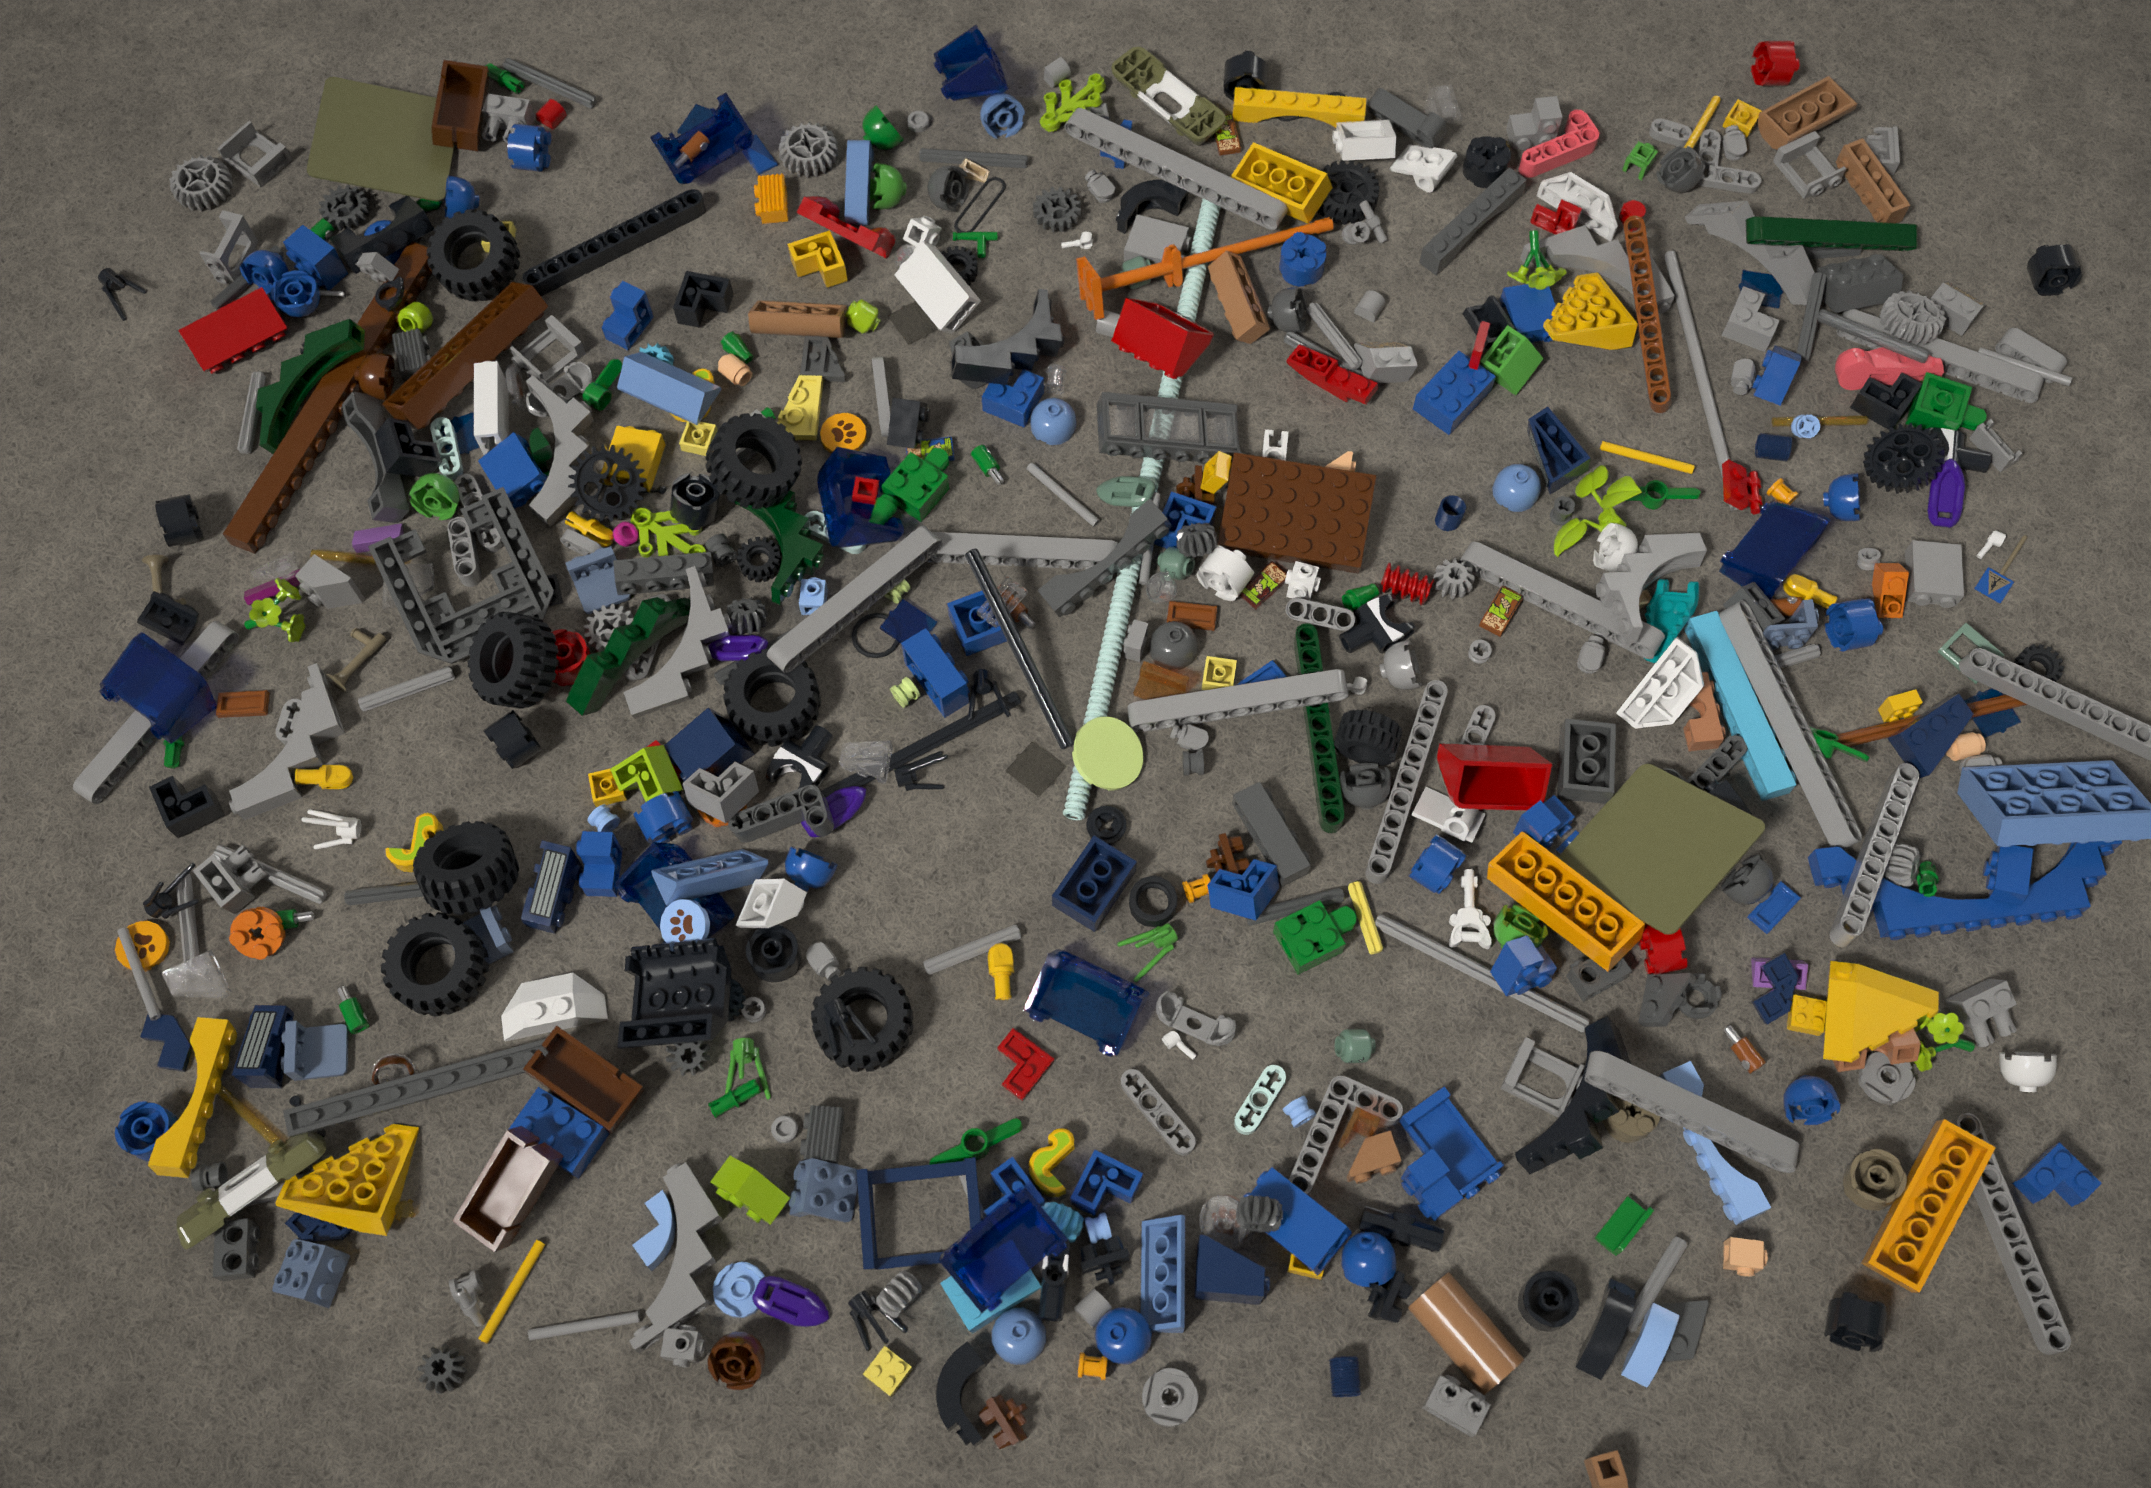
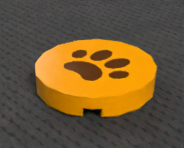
M839 413L829 417L822 424L820 431L824 448L828 452L841 457L851 456L859 452L867 439L865 424L859 417L849 413Z
M138 921L127 927L144 972L151 970L156 964L159 965L165 959L170 944L163 928L150 921ZM118 937L115 945L117 960L124 967L132 970L121 940Z

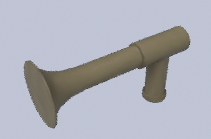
M148 555L142 558V562L147 564L151 570L153 591L163 593L161 569L163 564L167 563L169 559L164 555ZM184 598L174 600L182 605L186 604Z
M354 628L351 631L350 636L366 646L339 673L334 675L326 674L328 680L335 687L346 692L345 684L351 674L387 640L381 633L371 638L360 631L359 628Z

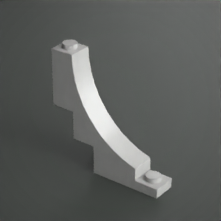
M1748 201L1699 204L1685 216L1689 225H1705L1708 234L1726 239L1756 258L1774 276L1791 304L1807 305L1812 276L1815 272L1803 246L1746 244L1745 220L1755 217Z
M1586 225L1539 240L1540 251L1547 263L1552 265V267H1571L1594 273L1598 272L1600 275L1620 284L1633 295L1628 256L1618 239L1597 246ZM1530 243L1523 247L1520 257L1523 263H1525L1531 251ZM1650 254L1658 314H1662L1669 310L1675 295ZM1535 256L1531 260L1532 263H1536ZM1639 269L1635 273L1644 274L1646 270ZM1642 290L1639 292L1640 295H1647L1648 293H1650L1647 290Z
M317 663L308 666L310 676L307 677L311 688L301 693L299 717L292 735L283 750L262 772L246 783L229 791L232 798L229 801L230 808L235 815L238 814L243 820L302 798L299 787L295 783L296 769H316L324 765L317 744L345 734L325 673Z
M686 1162L682 1165L678 1163L667 1170V1175L663 1177L674 1202L677 1217V1245L667 1280L655 1301L646 1311L653 1325L641 1327L633 1334L635 1337L629 1340L634 1350L639 1354L662 1339L665 1328L676 1329L679 1325L684 1324L710 1306L694 1277L717 1262L700 1235L723 1219Z

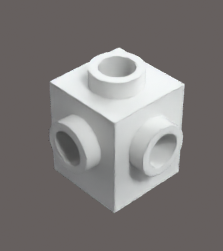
M927 216L912 218L903 239L914 248L921 244L922 241L936 246L940 239L941 227L935 224V220Z
M1295 561L1293 570L1288 569L1285 583L1289 584L1286 597L1311 600L1313 591H1318L1321 578L1317 577L1319 567Z

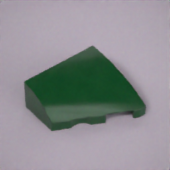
M537 427L532 430L530 435V452L543 473L548 471L545 461L552 458L553 454L550 444Z

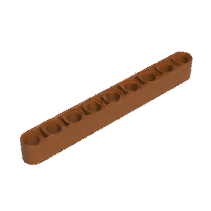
M1631 216L1624 222V235L1649 403L1653 411L1664 413L1671 406V393L1645 222L1639 216ZM1632 228H1639V229H1640V230L1637 231V232H1630V231H1629V230L1632 229ZM1637 248L1643 249V251L1640 253L1632 252L1634 249ZM1639 269L1646 270L1644 274L1635 273ZM1642 290H1647L1650 292L1647 295L1639 294V292ZM1646 311L1653 313L1648 317L1642 316V313ZM1649 332H1653L1656 334V336L1652 338L1645 337V335ZM1653 353L1659 355L1657 359L1648 358V356ZM1654 375H1661L1663 377L1659 381L1651 379ZM1659 396H1663L1666 398V400L1661 403L1654 401V399Z

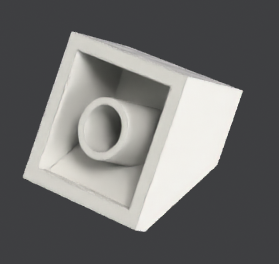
M755 879L736 926L739 928H770L798 916V913L803 908L807 892L785 879Z

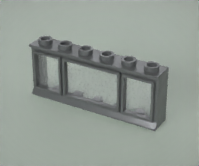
M1102 392L1096 404L1099 453L1110 456L1126 455L1132 458L1148 457L1155 460L1171 459L1178 462L1194 461L1200 464H1206L1218 451L1232 456L1231 463L1234 452L1241 453L1237 404Z

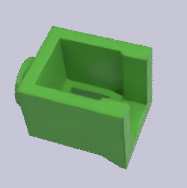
M1638 141L1627 156L1622 171L1627 172L1630 164L1633 163L1641 167L1638 179L1642 180L1654 163L1658 151L1651 144H1643Z

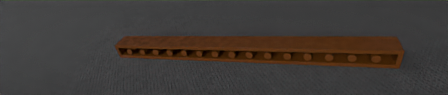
M412 242L406 246L394 265L399 271L393 281L397 277L404 279L405 291L401 303L395 308V311L388 312L386 308H382L377 304L374 296L357 323L365 330L364 350L347 357L322 377L223 532L224 537L231 545L255 554L265 544L267 534L271 528L277 525L279 515L283 509L289 506L291 496L295 490L301 487L302 479L307 471L313 468L314 460L318 453L324 450L330 434L336 431L337 423L342 415H344L342 404L352 391L360 393L359 381L355 380V368L360 367L362 360L366 356L383 354V350L388 343L392 342V335L395 334L399 327V312L409 304L416 302L421 290L426 288L428 279L432 274V270L427 262L429 259L427 256L428 247ZM394 287L384 289L380 299L385 301L394 297L397 289Z

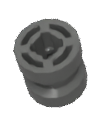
M721 533L712 536L705 544L708 552L713 554V561L718 567H723L737 558L735 549L729 546L730 541L728 537Z
M215 1162L211 1166L198 1164L191 1171V1182L196 1192L205 1191L208 1187L217 1189L227 1182L228 1170L224 1162Z

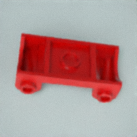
M804 196L797 210L798 214L886 259L895 244V236L887 228L877 227L870 230L860 225L859 229L838 219L840 210L828 198Z

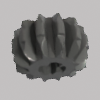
M1200 522L1183 526L1182 529L1177 531L1176 543L1179 553L1184 554L1185 557L1192 556L1193 558L1210 554L1217 548V534L1214 526H1211L1209 523L1201 524Z
M752 597L749 599L742 598L740 601L733 600V603L727 606L726 614L728 613L733 633L740 632V635L744 633L751 635L752 632H760L761 628L766 627L767 610L760 600H753Z
M704 1041L666 1046V1051L671 1053L666 1057V1061L674 1062L671 1066L672 1071H676L681 1067L680 1074L682 1076H685L687 1069H690L692 1075H696L695 1067L697 1066L699 1069L704 1070L705 1065L702 1061L710 1060V1055L705 1053L710 1050V1045L703 1044ZM690 1048L692 1052L691 1058H686V1055L681 1056L685 1054L684 1049Z
M1249 1195L1240 1198L1238 1208H1236L1237 1224L1243 1229H1249L1251 1232L1270 1233L1271 1231L1279 1230L1281 1220H1283L1282 1204L1276 1199H1270L1268 1196Z
M446 1344L441 1346L440 1351L436 1347H432L430 1351L432 1356L423 1355L422 1359L426 1361V1364L417 1367L418 1371L425 1372L420 1376L419 1381L422 1383L427 1382L426 1389L428 1391L435 1389L436 1393L443 1394L446 1388L452 1392L454 1391V1381L459 1384L463 1383V1379L458 1377L459 1373H466L467 1368L459 1365L463 1364L466 1358L462 1355L458 1356L459 1349L455 1347L449 1349V1346ZM441 1364L446 1368L444 1374L438 1369Z

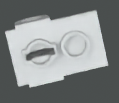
M1408 145L1390 169L1393 172L1413 175L1415 183L1420 189L1432 192L1453 166L1457 154L1447 149L1435 147L1431 149Z
M1425 787L1412 816L1440 828L1441 831L1462 841L1467 840L1472 843L1485 817V813L1479 811V809L1458 808L1450 801L1448 796Z

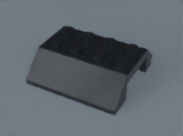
M716 938L700 939L697 941V944L695 940L675 942L674 946L673 943L653 944L651 948L650 945L634 946L631 948V956L625 957L624 971L635 976L631 1021L619 1023L617 1048L713 1041L728 1022L732 969L724 946H719Z

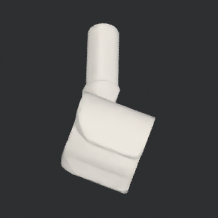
M1083 232L1080 240L1061 243L1062 248L1080 246L1083 249H1090L1093 243L1092 233Z
M1993 531L1988 537L1985 546L1976 556L1982 559L1992 545L2000 547L2006 535Z
M1356 677L1353 684H1347V689L1351 690L1352 693L1362 695L1366 690L1367 680L1363 677Z
M1170 1031L1163 1036L1162 1041L1168 1049L1177 1045L1192 1060L1196 1057V1054L1184 1045L1177 1032Z

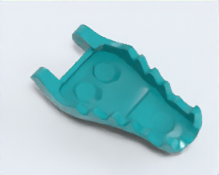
M1667 579L1658 580L1656 591L1646 606L1647 613H1645L1647 624L1663 632L1665 639L1652 659L1644 658L1646 661L1656 663L1692 617L1698 606L1699 582L1690 581L1687 586V593L1669 592V581Z

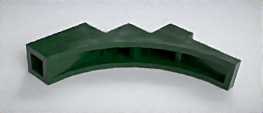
M349 318L305 334L304 353L282 361L280 381L259 388L257 391L256 409L262 412L259 446L272 454L275 453L289 431L291 422L300 404L313 386L335 365L347 357L364 350L365 330Z
M791 490L783 500L771 507L766 508L763 505L761 509H753L751 505H748L745 508L766 524L780 545L783 559L779 573L771 586L772 602L779 605L782 604L786 597L789 598L791 596L794 585L797 581L803 579L805 573L812 576L817 568L820 569L825 561L823 544L809 539L811 534L809 518L795 513L797 503H795V492Z
M659 597L642 600L632 623L614 628L604 651L587 655L566 702L581 716L600 710L616 682L643 652L672 630L688 623L691 600L686 597L667 602Z

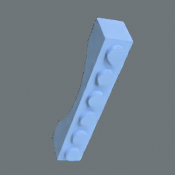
M1691 1061L1666 1071L1659 1076L1702 1097L1704 1084ZM1683 1127L1684 1139L1689 1146L1694 1147L1697 1153V1163L1703 1171H1707L1711 1179L1709 1182L1710 1187L1716 1195H1720L1724 1203V1213L1729 1220H1733L1735 1225H1738L1771 1208L1757 1182L1745 1177L1734 1169L1719 1154L1710 1139Z

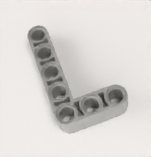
M1345 1076L1333 1078L1310 1128L1289 1181L1292 1183L1295 1181L1303 1182L1306 1186L1304 1193L1310 1194L1345 1109L1378 1124L1390 1127L1399 1121L1403 1112L1402 1104L1397 1099ZM1340 1085L1346 1089L1347 1094L1337 1095L1333 1087ZM1361 1096L1369 1098L1371 1105L1367 1107L1362 1106L1358 1102V1098ZM1383 1108H1392L1396 1116L1392 1118L1385 1116ZM1331 1109L1336 1113L1337 1118L1327 1119L1323 1111ZM1322 1133L1325 1135L1327 1142L1317 1143L1313 1139V1134ZM1312 1157L1316 1161V1166L1308 1168L1304 1165L1302 1159Z

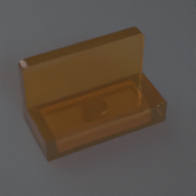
M1143 661L1140 668V678L1133 695L1149 700L1186 694L1189 687V677Z
M1356 1106L1338 1147L1343 1148L1351 1130L1366 1138L1373 1136L1381 1118Z

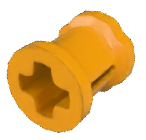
M1782 478L1778 479L1766 493L1780 502L1783 509L1790 506L1799 496V493L1793 492L1784 484Z
M1207 874L1189 883L1187 881L1182 882L1184 893L1189 903H1193L1194 899L1209 895L1208 884L1211 880Z
M1080 1352L1078 1378H1082L1085 1375L1100 1377L1101 1380H1105L1107 1358L1105 1356H1085V1353Z

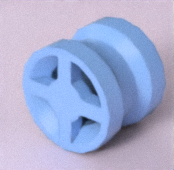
M1799 415L1793 419L1791 430L1799 438H1812L1818 434L1820 423L1813 415Z
M603 804L591 812L588 817V823L591 826H596L598 832H612L619 825L620 818L616 814H611L610 808Z
M1305 1096L1295 1099L1283 1108L1284 1113L1291 1117V1124L1294 1128L1305 1124L1316 1116L1315 1111L1308 1107V1100Z
M1105 1212L1100 1213L1098 1217L1093 1219L1091 1217L1084 1218L1091 1244H1096L1098 1240L1103 1238L1105 1240L1112 1238Z

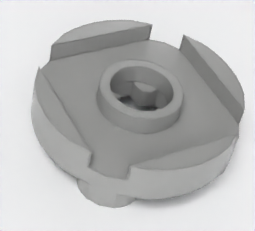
M1875 1052L1866 1058L1865 1068L1859 1069L1858 1083L1871 1099L1882 1104L1893 1105L1904 1100L1912 1093L1915 1087V1077L1913 1078L1910 1062L1891 1065L1886 1055L1881 1052ZM1887 1071L1891 1074L1892 1084L1882 1080L1881 1072L1885 1074Z
M1165 1368L1154 1373L1146 1381L1142 1392V1404L1146 1414L1155 1423L1164 1427H1176L1186 1423L1194 1414L1198 1403V1392L1193 1381L1186 1373L1174 1368ZM1168 1390L1175 1391L1174 1396H1178V1401L1172 1402L1171 1406L1165 1404L1166 1400L1162 1401V1394H1167Z

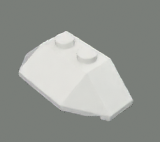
M1572 172L1543 180L1540 183L1537 197L1555 208H1558L1562 199L1582 208L1578 222L1586 225L1587 228L1608 241L1613 240L1618 225L1612 201L1608 194Z
M1676 637L1616 714L1635 729L1674 724L1704 687L1697 652Z
M574 973L521 983L501 1015L504 1041L552 1032L556 1025L563 1030L608 1020L605 995Z

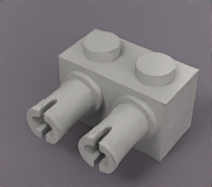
M487 94L482 108L486 121L482 137L487 141H490V138L491 141H495L498 130L504 129L506 131L503 140L508 143L509 133L514 134L515 128H512L514 124L533 125L535 113L530 100Z
M244 844L226 859L212 854L193 870L219 906L234 914L255 898L251 893V888L268 875V872L264 871V867L259 863H255L241 877L237 875V870L254 857L253 853Z
M1987 979L1945 1000L1950 1013H1955L1959 1018V1022L1963 1025L1970 1026L1978 1047H1986L1995 1042L1986 1022L1990 1017H1993L2001 1037L2011 1035V1033L2017 1031L2008 1011L2017 1004L2007 980Z
M1440 1375L1436 1379L1422 1409L1466 1435L1474 1437L1491 1404L1485 1401L1486 1397L1478 1391L1471 1389L1469 1392L1460 1387L1461 1382L1450 1375L1443 1377Z

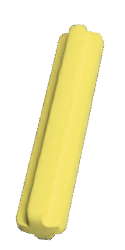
M1360 881L1352 882L1349 884L1348 890L1368 951L1371 955L1382 952L1383 946L1362 883Z

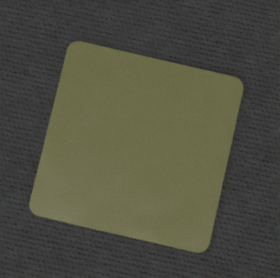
M338 77L327 78L324 84L309 154L307 173L314 178L431 201H442L446 195V180L450 172L454 145L451 148L433 145L431 126L437 98Z
M1644 764L1631 775L1558 858L1644 923L1664 934H1673L1679 930L1765 831V824L1762 820L1652 764Z

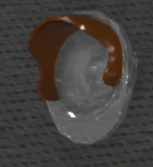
M389 1053L380 1057L374 1064L371 1080L373 1085H378L418 1074L419 1071L409 1057L400 1053Z

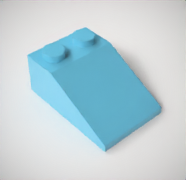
M1013 1241L987 1254L984 1258H980L940 1283L967 1329L972 1334L1041 1289L1040 1283Z

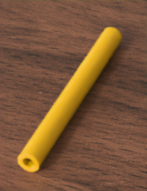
M1713 96L1684 148H1687V146H1690L1692 149L1694 148L1721 101L1719 96Z
M1602 441L1600 446L1602 451L1689 474L1693 473L1695 466Z
M539 1240L534 1242L479 1336V1340L486 1344L489 1343L546 1244Z

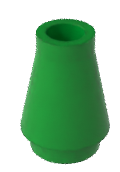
M732 331L721 340L722 349L728 354H734L745 364H748L754 358L740 334Z
M885 494L877 498L868 525L872 529L880 531L882 526L897 512V501Z
M1371 583L1367 586L1347 590L1342 596L1344 607L1352 612L1356 611L1360 606L1379 595L1378 588L1375 584Z

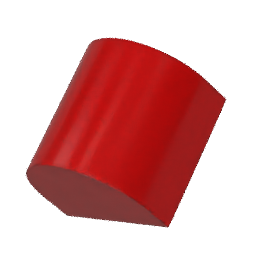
M549 99L535 114L538 122L552 130L567 116L562 105L554 99Z
M1628 201L1623 204L1619 219L1623 224L1631 216H1639L1643 219L1646 208L1639 201ZM1632 228L1629 231L1634 232L1639 228Z
M856 477L852 501L875 505L879 490V480Z

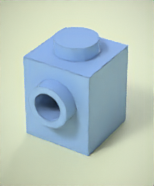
M816 577L801 580L799 598L801 615H810L827 602L828 589L826 580Z

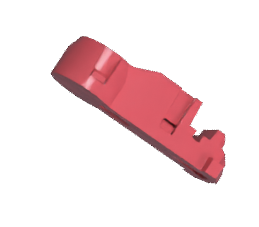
M1883 347L1870 351H1864L1860 348L1846 350L1838 356L1835 364V374L1841 387L1847 390L1861 389L1869 377L1884 385H1893L1901 372L1918 382L1921 381L1926 372L1940 377L1944 373L1941 358L1929 355L1927 361L1921 363Z

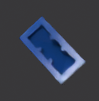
M756 134L737 143V146L758 175L778 166Z

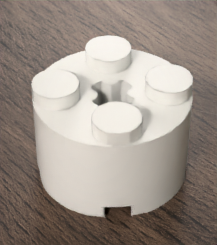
M1216 545L1217 548L1208 555L1199 568L1197 578L1204 588L1208 589L1210 586L1216 590V596L1223 600L1234 601L1254 575V571L1245 561L1246 556L1239 550L1232 552Z

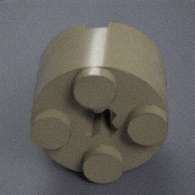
M1615 1096L1620 1112L1602 1120L1608 1133L1614 1139L1625 1143H1633L1645 1138L1653 1131L1659 1123L1660 1116ZM1627 1109H1630L1632 1111V1114L1635 1116L1631 1117L1630 1111H1628Z
M1873 1149L1859 1154L1849 1164L1843 1175V1186L1846 1196L1863 1209L1882 1211L1889 1207L1904 1192L1907 1183L1906 1173L1903 1171L1900 1161L1893 1154L1880 1149Z

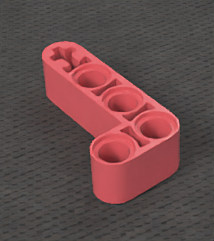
M1573 110L1568 116L1564 135L1523 152L1518 169L1519 173L1523 177L1532 178L1593 153L1599 138L1598 129L1584 111Z

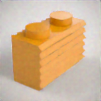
M784 174L759 175L758 184L754 185L755 198H759V203H755L756 216L761 217L762 224L788 222L787 186Z

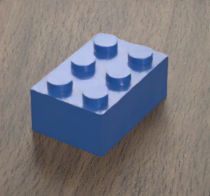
M1458 351L1416 395L1413 406L1414 411L1448 435L1492 391L1496 378L1495 375L1481 365L1478 366L1477 370L1469 368L1471 358L1461 351Z
M925 628L901 643L906 666L944 718L969 703L968 694L970 691L967 687L969 681L962 670L958 672L954 667L955 662L948 652L944 653L940 648L942 646L941 642L935 634L931 635Z
M540 1087L536 1089L509 1128L523 1126L541 1139L538 1144L545 1142L564 1156L558 1167L578 1179L609 1135V1132L603 1126Z

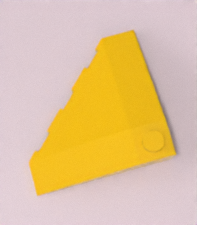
M1597 272L1577 275L1574 279L1575 286L1567 289L1563 295L1564 302L1558 303L1551 314L1553 316L1552 319H1546L1543 328L1554 341L1613 350L1632 347L1638 323Z
M1830 961L1823 1059L1853 1062L1859 1058L1860 1054L1858 1052L1869 1047L1873 1051L1887 1043L1890 1034L1898 1031L1902 1035L1916 1027L1918 1024L1916 1020L1927 1015L1931 1019L1938 1014L1939 992L1860 964Z
M391 1124L384 1128V1135L372 1141L367 1137L349 1146L350 1152L336 1160L332 1156L312 1166L313 1172L300 1179L295 1175L289 1180H285L275 1202L276 1206L355 1231L387 1236L398 1209L419 1127Z

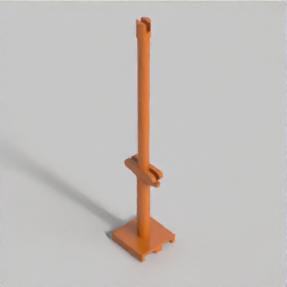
M1330 217L1316 220L1313 223L1182 258L1179 249L1174 244H1171L1164 248L1161 262L1100 278L1085 256L1076 259L1080 299H1086L1087 309L1089 311L1093 310L1094 318L1098 320L1104 318L1102 292L1160 276L1164 277L1168 287H1172L1173 283L1175 286H1180L1183 283L1182 269L1215 261L1226 250L1235 254H1241L1285 242L1296 232H1303L1308 235L1320 234L1333 230V221Z

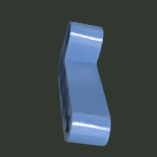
M870 140L847 141L845 223L850 225L868 226L870 179L871 169L873 168L872 161H874V151Z

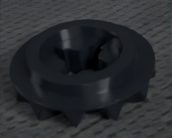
M1101 806L1089 814L1086 828L1091 839L1093 836H1096L1111 845L1113 842L1120 841L1126 832V819L1120 810L1111 806ZM1101 821L1105 823L1113 821L1111 824L1112 832L1107 829L1100 831L1102 828Z

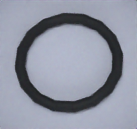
M872 613L857 621L853 627L851 638L854 647L859 653L870 658H881L894 652L901 639V631L894 618L887 614ZM882 618L891 622L896 631V639L891 648L880 653H870L860 647L856 637L857 630L868 619Z

